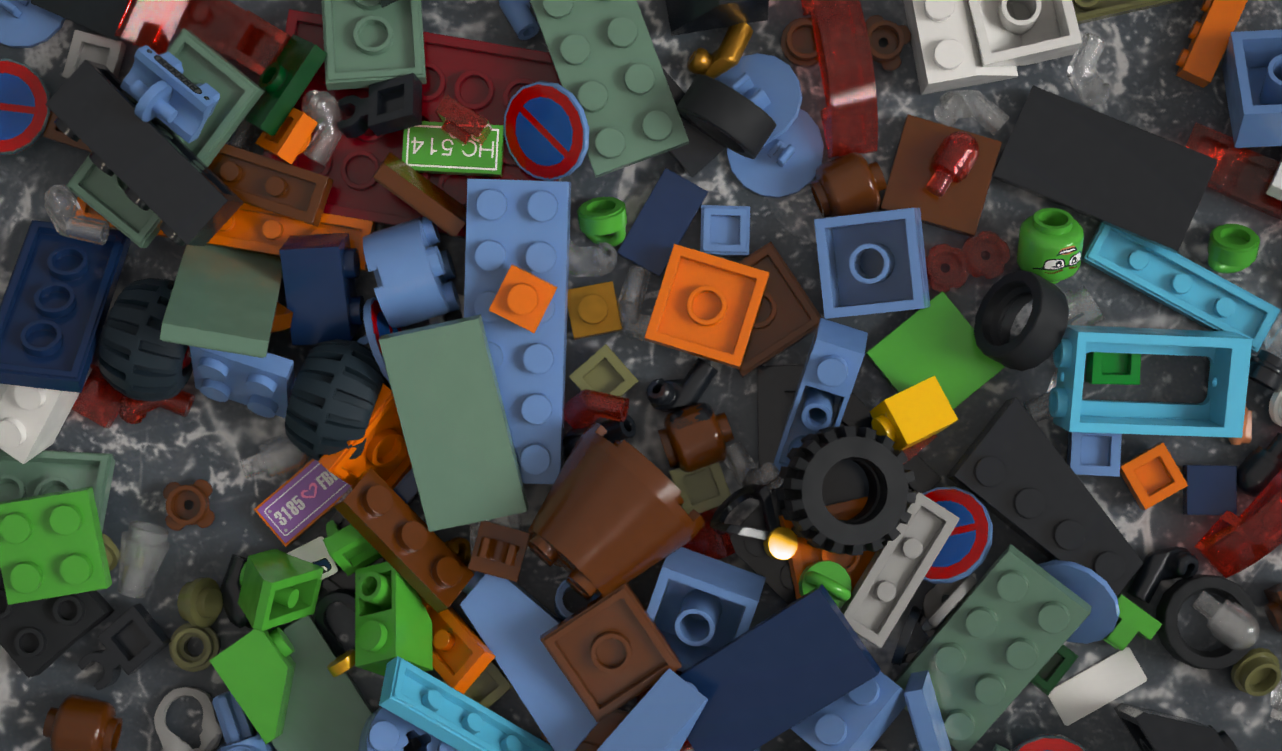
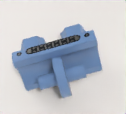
M147 45L138 48L134 55V64L120 85L125 92L138 102L134 110L135 115L143 122H148L157 117L188 144L198 139L207 118L212 115L220 99V93L208 83H199L197 85L192 83L183 75L182 62L169 51L158 55Z

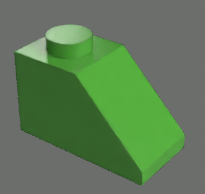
M278 549L249 555L240 573L241 591L238 604L252 628L264 631L314 614L324 567L288 555L286 552Z
M276 627L274 630L270 628L264 631L254 629L209 660L265 744L283 734L296 663L290 656V654L295 652V649L287 635L279 627Z

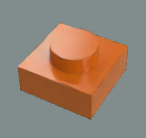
M293 108L273 137L262 132L255 144L292 165L295 158L308 147L311 141V133L318 122L304 112Z
M511 264L489 311L535 333L558 286Z
M1164 442L1152 446L1120 465V474L1141 510L1152 507L1188 486Z

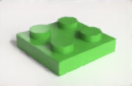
M92 486L0 502V568L8 605L107 589L112 585Z

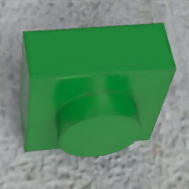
M1088 352L1085 382L1090 384L1139 385L1141 354Z

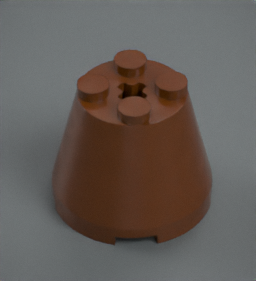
M593 422L578 438L528 529L533 536L529 541L531 544L528 547L549 567L557 561L570 573L566 582L587 601L594 594L598 597H606L624 583H628L690 542L705 526L702 516L693 509L687 514L681 507L684 500L679 494L682 491L661 470L626 440L622 442L616 440L612 444L603 436L607 433V430L596 422Z

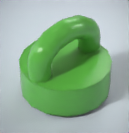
M598 197L581 204L577 210L579 228L590 241L605 247L617 246L624 241L626 237L625 226L628 223L624 202L614 197Z
M1224 224L1214 228L1210 233L1207 247L1209 267L1218 273L1227 274L1246 269L1257 258L1260 245L1259 236L1252 229L1239 224Z
M832 561L814 562L807 566L800 576L798 585L801 597L823 584L838 608L842 607L851 597V578L846 569L838 563Z

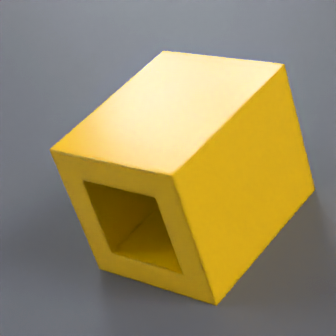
M935 375L883 400L869 411L873 418L871 422L872 429L877 430V435L888 436L895 442L892 446L895 450H905L943 431L958 421Z

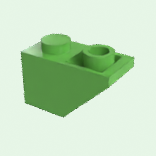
M388 562L356 569L355 667L385 676L387 663L399 656L425 672L433 670L432 620L417 591Z

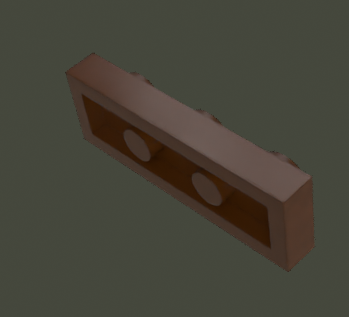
M372 468L363 472L334 505V508L437 613L448 609L475 575L433 531L429 532L426 523Z

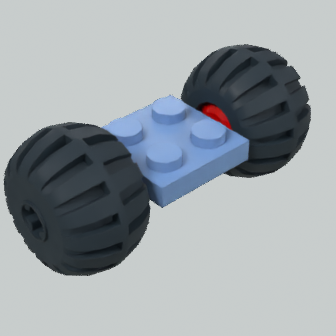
M159 278L136 280L126 286L117 297L103 329L98 355L100 372L115 390L134 400L160 401L171 399L181 392L193 371L195 388L199 389L206 397L218 402H226L229 399L247 405L249 410L263 417L272 418L277 415L285 418V432L288 439L299 451L317 461L323 455L334 454L351 447L357 449L349 459H356L362 454L367 437L362 443L355 446H348L347 441L359 440L364 437L382 384L384 383L389 387V382L382 374L370 348L352 340L335 339L323 341L309 351L298 376L294 378V361L267 352L266 357L259 358L160 340L162 321L175 281Z

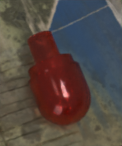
M957 131L949 134L942 141L932 157L931 168L935 172L926 185V189L938 197H943L952 182L960 183L962 179L968 176L978 160L980 152L978 142L971 134Z

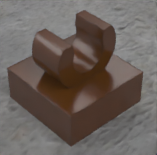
M481 521L468 569L518 582L531 534L493 522Z

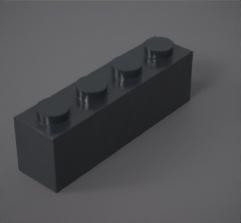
M84 60L45 104L57 116V119L54 121L55 125L70 139L76 142L81 139L93 151L89 155L91 161L107 175L113 176L116 174L128 186L124 190L127 197L145 211L151 209L163 221L160 224V229L173 242L180 246H183L185 243L193 246H205L244 202L157 117L148 122H143L134 113L138 102L120 87L122 82L105 65Z

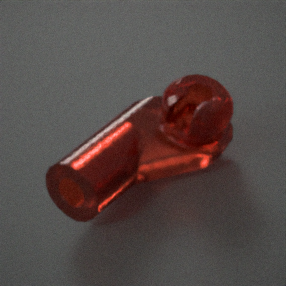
M584 389L565 404L564 418L569 426L580 429L588 427L600 417L624 422L629 411V399Z
M181 390L175 397L160 401L134 400L122 395L119 400V415L126 423L138 424L142 422V419L146 417L148 412L160 407L186 417L192 408L195 395Z

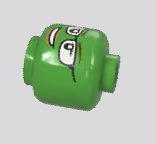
M1044 208L1036 211L1034 215L1026 218L1020 226L1017 251L1018 266L1021 270L1033 272L1053 284L1072 277L1081 265L1084 240L1083 228L1065 210Z

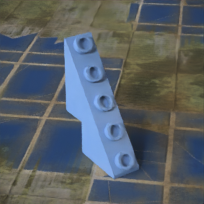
M669 668L596 751H680L708 699L698 692L692 683L683 680Z

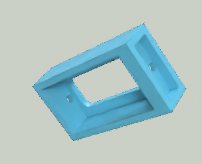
M1067 325L1060 344L1053 352L1054 365L1058 368L1056 387L1051 389L1049 395V412L1051 417H1053V423L1068 432L1242 438L1252 339L1226 331ZM1086 353L1205 356L1210 361L1207 397L1198 404L1082 399Z

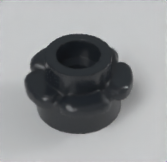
M1261 349L1257 356L1251 355L1248 378L1269 390L1278 392L1282 385V359Z

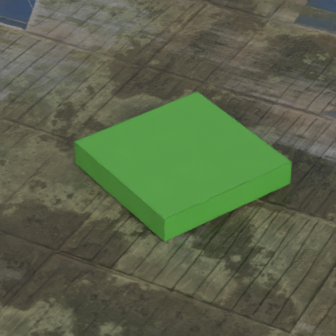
M942 291L930 300V307L919 309L867 351L865 355L896 393L935 375L952 409H954L1004 369L1005 366L982 353L976 345L974 328Z

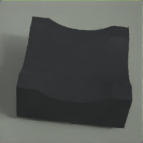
M0 571V645L28 678L41 674L75 642L115 611L96 590L8 605Z

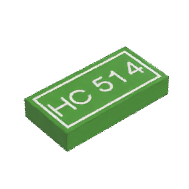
M422 121V125L404 129L402 161L418 173L502 177L504 126Z

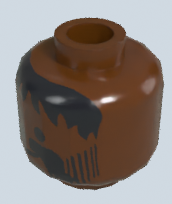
M699 402L667 414L664 418V428L658 430L670 467L678 465L684 472H692L718 462L719 464L724 462L727 458L726 443L734 440L725 412L715 415L712 407L705 402Z

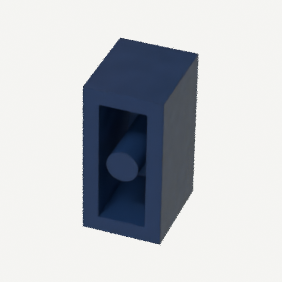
M349 233L290 236L279 251L287 308L293 312L290 327L292 346L312 345L335 339L353 340L361 327L360 325H364L363 306L365 305V300L363 296H357L355 278H358L360 274V258L357 248L350 247Z

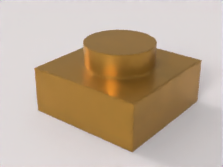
M613 281L568 289V311L574 340L622 331Z

